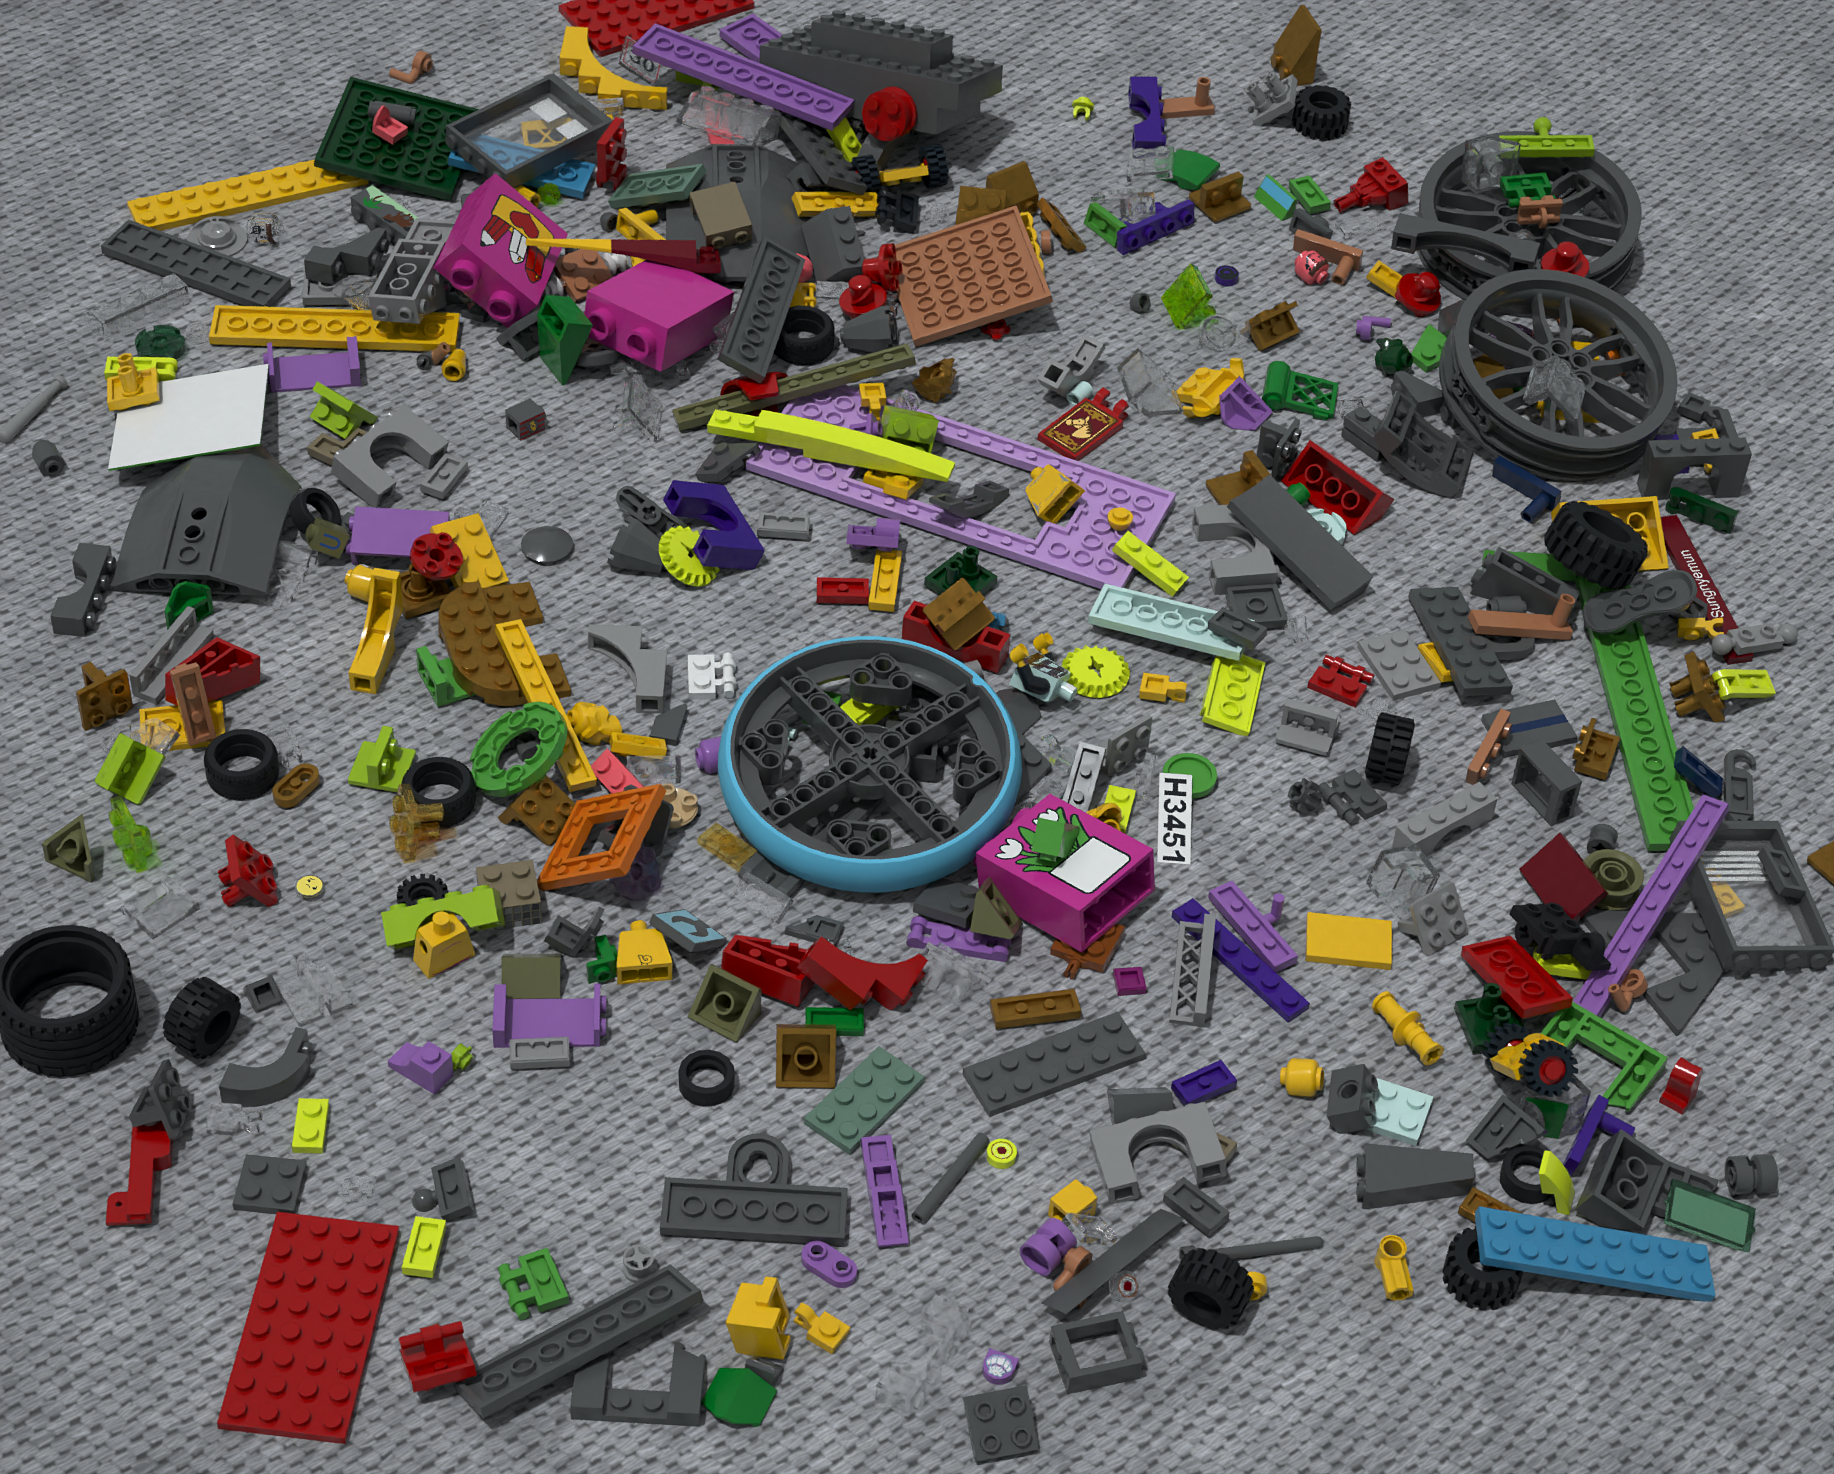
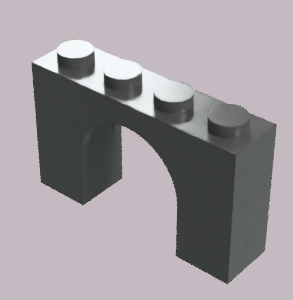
M1745 437L1650 440L1647 443L1637 486L1641 497L1657 496L1658 500H1667L1672 480L1679 471L1693 464L1705 463L1713 465L1709 483L1714 497H1739L1752 453Z

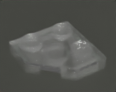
M153 718L137 725L125 724L118 726L101 748L109 754L118 735L122 733L165 755L179 738L180 734L159 719Z

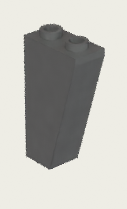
M1499 546L1493 555L1487 554L1481 565L1483 569H1477L1470 580L1473 584L1470 594L1488 600H1493L1494 597L1520 596L1526 602L1527 611L1534 614L1552 615L1562 594H1569L1577 600L1580 593L1574 587Z
M1365 1143L1363 1155L1357 1156L1356 1173H1361L1362 1179L1357 1181L1356 1197L1362 1198V1209H1374L1468 1195L1474 1180L1473 1154Z

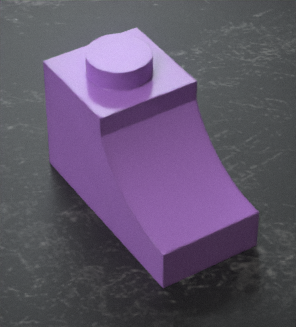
M430 1041L423 1047L406 1042L388 1060V1067L434 1095L453 1077L452 1055Z

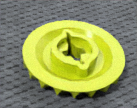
M680 525L676 528L671 527L662 535L659 541V555L662 563L671 575L687 585L696 587L708 585L711 580L717 577L716 574L720 569L719 567L703 566L695 554L693 548L700 536L698 530L692 532L689 526L686 528ZM689 552L693 554L692 558L688 556Z
M1087 645L1083 649L1075 648L1074 652H1068L1067 657L1062 661V667L1070 671L1067 683L1077 687V693L1086 697L1104 698L1115 695L1122 691L1129 681L1130 670L1128 663L1124 661V656H1118L1116 650L1108 651L1107 646L1103 649L1098 648L1097 645L1093 648H1089ZM1092 666H1094L1097 670H1100L1099 676L1094 669H1091Z

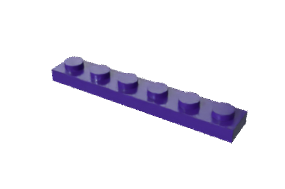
M1192 898L1173 910L1171 917L1178 924H1180V921L1203 924L1204 914L1210 913ZM1217 919L1215 920L1212 955L1286 1022H1290L1309 1009L1310 1003L1224 925ZM1187 931L1197 941L1201 939V933Z

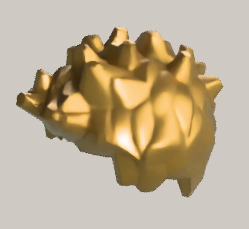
M945 358L930 367L923 366L922 369H919V377L913 380L912 386L925 400H931L933 403H936L940 398L944 399L945 394L952 393L950 387L954 384L953 379L957 373L952 368L954 358Z

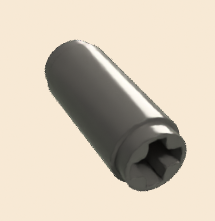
M370 101L368 117L374 119L377 111L383 105L389 109L390 116L402 124H415L417 109L380 101Z

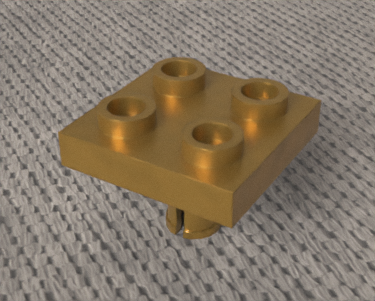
M412 564L409 566L408 571L400 573L403 602L402 614L405 619L440 608L445 597L452 592L444 580L428 581Z

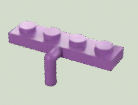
M1229 881L1209 891V900L1259 958L1271 969L1278 972L1297 963L1298 955L1271 925L1281 919L1285 900L1283 894H1275L1273 896L1271 912L1262 915L1233 881Z

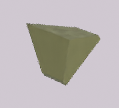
M81 814L42 843L46 862L92 883L95 880L83 814Z

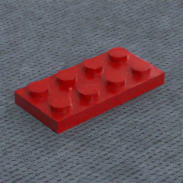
M1511 935L1462 946L1461 956L1487 983H1495L1500 987V997L1522 1019L1555 1012L1572 1006L1573 997Z

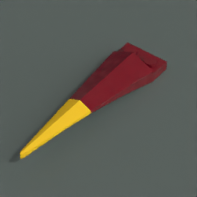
M526 238V245L564 247L609 252L655 261L695 273H721L719 251L714 250L710 246L696 249V240Z

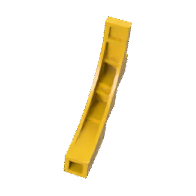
M566 26L559 57L560 75L578 76L579 93L598 94L599 110L621 112V107L667 110V87L640 85L610 72L597 61L590 51L588 28Z

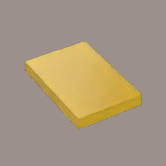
M222 700L208 702L216 737L225 733ZM176 705L139 709L142 744L157 752L208 747L210 742L213 741V739L190 746L186 739L179 708Z
M1307 912L1305 961L1391 970L1392 921Z

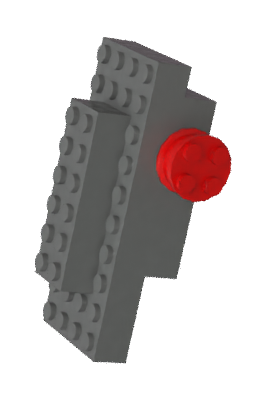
M841 10L832 11V14L821 15L819 19L812 21L811 25L804 26V29L793 30L791 34H783L778 39H769V42L760 45V64L807 82L816 83L820 87L854 99L853 109L846 117L863 120L866 131L881 141H892L909 133L911 130L935 135L980 115V102L1000 93L1002 89L1003 65L995 64V61L991 59L974 60V56L970 55L954 56L952 52L953 35L946 34L942 29H932L930 31L925 30V27L921 25L909 27L905 26L904 22L895 21L888 23L883 18L867 19L862 14H853L851 16L846 15V12Z

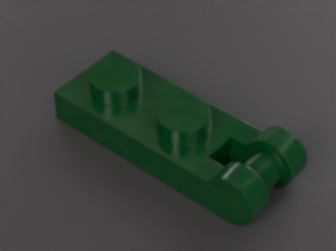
M1679 487L1670 489L1668 496L1670 500L1667 501L1665 510L1669 514H1681L1694 521L1711 526L1716 530H1721L1728 534L1732 532L1739 511Z

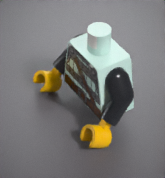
M1048 632L1045 634L1041 633L1033 640V646L1041 654L1036 652L1029 656L1027 648L1022 643L1013 648L1010 652V659L1017 666L1009 685L1045 702H1051L1058 697L1069 702L1074 699L1078 688L1067 683L1070 671L1055 663L1052 652L1049 653L1047 647L1053 644V638Z

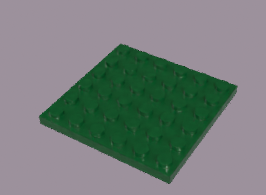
M350 77L316 154L314 167L451 201L463 169L448 165V157L452 149L447 146L445 141L446 125L479 109ZM370 101H380L417 109L415 124L405 125L408 127L407 135L392 145L373 133L374 119L368 117Z

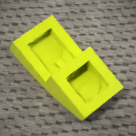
M1544 1150L1539 1170L1542 1193L1554 1194L1557 1212L1570 1215L1575 1194L1573 1182L1561 1161L1551 1151Z

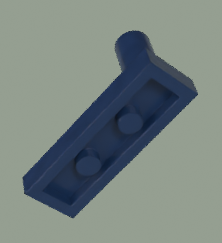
M1501 456L1494 461L1492 477L1533 500L1521 512L1520 515L1523 520L1532 523L1546 508L1552 511L1560 503L1561 490Z

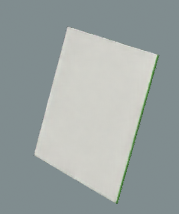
M269 364L159 382L160 401H155L150 405L132 406L123 411L118 410L108 471L261 446Z

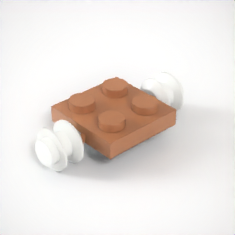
M579 249L559 257L553 268L557 276L550 275L542 297L545 298L546 295L563 296L565 288L575 303L586 299L588 290L613 278V275L617 273V269L621 272L625 271L627 258L625 255L615 253L610 255L606 252L603 254L602 259L598 251Z

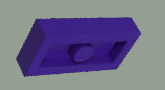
M1219 1060L1172 1081L1171 1090L1185 1106L1191 1103L1205 1102L1236 1088L1237 1079L1223 1061Z

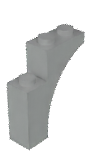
M589 624L588 649L609 657L627 672L636 690V713L662 714L666 685L667 650L642 649V626Z

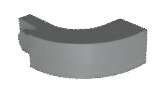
M1083 334L1068 359L1063 364L1049 359L1037 380L1043 387L1067 397V394L1080 382H1088L1095 373L1093 367L1106 347L1103 343Z

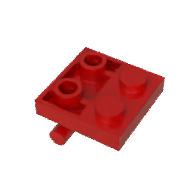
M461 1321L439 1326L437 1323L419 1328L420 1332L398 1337L401 1359L414 1393L429 1391L436 1386L451 1382H461L477 1375L475 1364L462 1334L464 1329Z

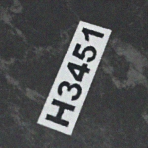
M1159 773L1157 862L1190 864L1192 775Z

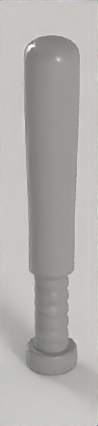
M60 375L55 376L52 380L53 383L42 394H38L0 429V441L2 443H9L48 404L49 399L59 390H64L68 384L64 377Z

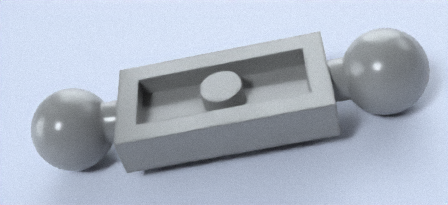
M1769 623L1728 630L1726 635L1719 634L1715 636L1711 645L1713 651L1719 655L1729 653L1732 648L1737 655L1780 649L1783 644L1793 643L1797 639L1798 632L1792 624H1783L1776 630L1773 624Z

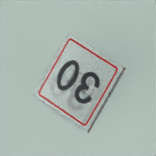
M626 36L619 65L651 86L657 87L662 65L633 54V45L636 41Z

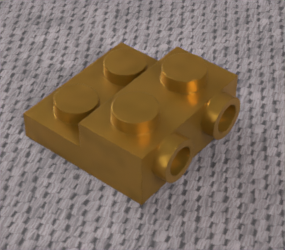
M960 186L955 225L1004 210L1006 207L1007 190Z

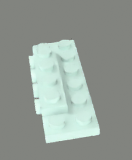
M1104 584L1088 616L1089 624L1237 661L1240 660L1245 646L1208 629V621L1218 611L1109 584Z

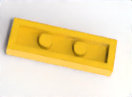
M876 548L868 610L894 612L902 551H880Z

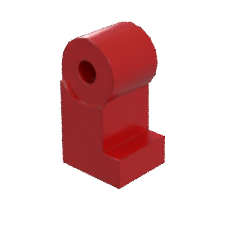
M1681 1057L1670 1074L1665 1091L1661 1095L1659 1102L1683 1115L1696 1097L1703 1068L1693 1065Z

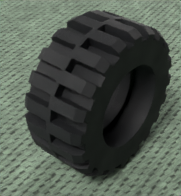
M1571 501L1562 505L1544 535L1545 546L1548 552L1554 555L1553 558L1561 562L1568 570L1575 572L1579 577H1583L1593 584L1597 583L1605 588L1622 589L1630 585L1648 555L1647 543L1629 524L1624 523L1622 519L1611 515L1606 510L1599 509L1595 505H1588L1582 501Z

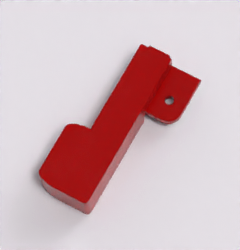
M162 1121L152 1126H145V1124L136 1127L132 1126L128 1192H115L108 1197L106 1226L152 1223L156 1171L165 1170L172 1166L173 1139H169Z

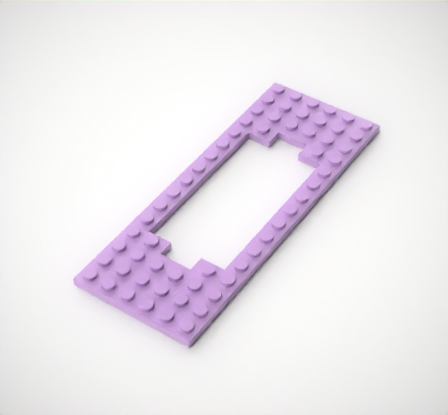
M842 385L834 389L813 393L810 396L792 399L781 413L849 429L852 424L867 421L869 406L861 407L859 389ZM887 398V406L932 414L938 419L939 423L934 440L1028 471H1032L1036 467L1044 468L1048 464L1059 470L1085 490L1081 497L1071 506L1076 508V511L1067 526L1063 527L1046 521L1036 539L1033 540L968 517L956 516L911 498L905 500L883 493L881 488L852 479L860 467L803 457V449L760 442L761 452L756 456L751 454L746 461V470L891 519H900V522L1102 589L1104 584L1125 588L1135 568L1112 551L1114 545L1129 531L1149 546L1173 505L1176 496L1174 492ZM881 406L880 422L882 419L884 406ZM1122 507L1129 510L1133 515L1132 524L1123 531L1111 528L1107 520L1108 512L1111 509Z

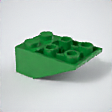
M546 295L537 314L540 358L563 386L566 385L593 325L571 297Z

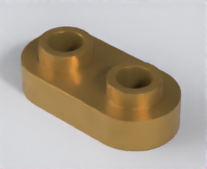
M308 763L295 766L274 785L272 792L275 804L283 808H290L302 801L320 782L318 768Z

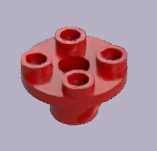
M1562 242L1557 248L1544 254L1541 260V269L1562 271L1586 278L1589 272V262L1575 243Z
M882 244L877 258H868L863 261L862 274L868 276L871 281L882 283L886 292L899 290L898 275H902L903 267L901 261H897L895 244Z
M1431 272L1406 274L1397 283L1395 298L1418 317L1432 314L1441 303L1439 280Z
M857 275L848 281L849 288L839 298L841 311L850 316L851 319L887 304V294L884 288L871 283V279L866 275Z
M444 532L439 534L429 533L414 540L410 550L412 565L428 581L452 578L459 572L463 563V556L459 546L452 540L449 534Z

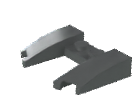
M675 1342L669 1391L607 1388L611 1351L601 1355L575 1370L570 1405L571 1420L699 1427L705 1355L701 1354L698 1357L684 1350V1344Z

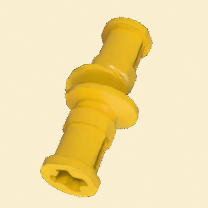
M1389 991L1380 993L1373 1000V1011L1381 1014L1386 1019L1388 1025L1393 1028L1392 1038L1394 1042L1402 1046L1408 1045L1411 1049L1415 1050L1420 1055V1060L1424 1065H1432L1441 1058L1444 1047L1429 1037V1034L1425 1031L1424 1024L1420 1023L1421 1015L1419 1012L1411 1011L1408 1013L1395 1001V996Z

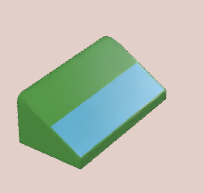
M1266 175L1254 198L1281 221L1293 217L1297 198L1272 176Z

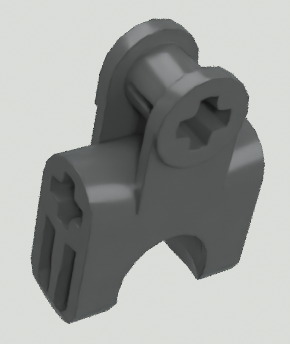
M632 486L622 487L617 492L616 502L620 511L627 516H633L640 520L660 539L671 527L676 528L679 525L683 528L688 527L680 519L660 508L654 501ZM652 512H654L655 519L650 517L647 520L645 514H651Z

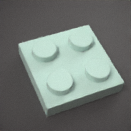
M1377 1078L1378 1091L1375 1092L1374 1099L1376 1113L1372 1118V1128L1365 1130L1417 1146L1433 1101V1096Z

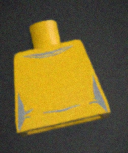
M1050 464L1044 468L1036 467L1031 471L1030 477L1032 481L1025 490L1036 514L1043 520L1054 524L1061 519L1085 492L1081 486Z

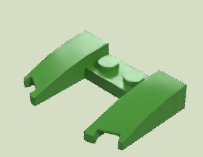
M1573 1001L1570 1008L1558 1010L1541 1032V1034L1563 1043L1569 1050L1578 1040L1624 1067L1603 1094V1097L1609 1099L1607 1105L1624 1107L1625 1112H1629L1665 1070L1668 1059L1667 1056Z

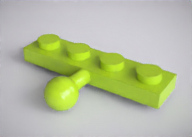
M1546 117L1537 118L1533 124V129L1538 135H1501L1498 141L1501 157L1508 158L1594 157L1595 147L1592 135H1549L1552 124Z

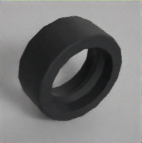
M307 488L291 501L289 507L290 517L298 530L305 535L308 526L311 523L314 524L315 518L307 508V504L314 507L321 514L323 520L337 525L340 523L341 515L336 502L321 489Z
M698 1050L691 1053L681 1062L678 1070L679 1091L684 1099L693 1105L710 1107L721 1104L732 1095L734 1090V1065L727 1056L718 1051ZM710 1068L722 1073L724 1080L714 1087L703 1088L690 1082L689 1076L696 1070Z
M1524 1145L1515 1147L1507 1153L1500 1171V1183L1503 1190L1511 1198L1521 1203L1537 1204L1546 1201L1552 1196V1194L1542 1193L1541 1184H1527L1519 1180L1512 1171L1513 1167L1522 1164L1532 1165L1540 1169L1544 1149L1537 1146Z

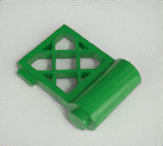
M1274 361L1267 367L1262 400L1271 410H1280L1285 407L1313 415L1314 418L1327 421L1328 418L1332 419L1334 415L1338 383L1291 371L1287 363ZM1295 381L1304 383L1306 387L1300 388ZM1319 388L1330 389L1332 391L1330 393L1324 394ZM1312 391L1317 397L1311 399L1306 393ZM1299 396L1304 402L1293 401L1292 398ZM1323 402L1329 410L1319 408L1317 404Z

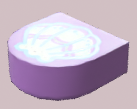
M989 1348L983 1363L982 1372L984 1378L995 1385L1006 1384L1012 1379L1018 1367L1019 1359Z

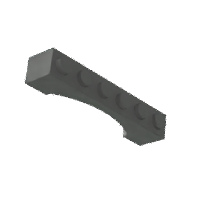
M1400 213L1393 231L1391 249L1411 254L1425 249L1464 251L1489 259L1505 268L1509 273L1534 269L1540 243Z

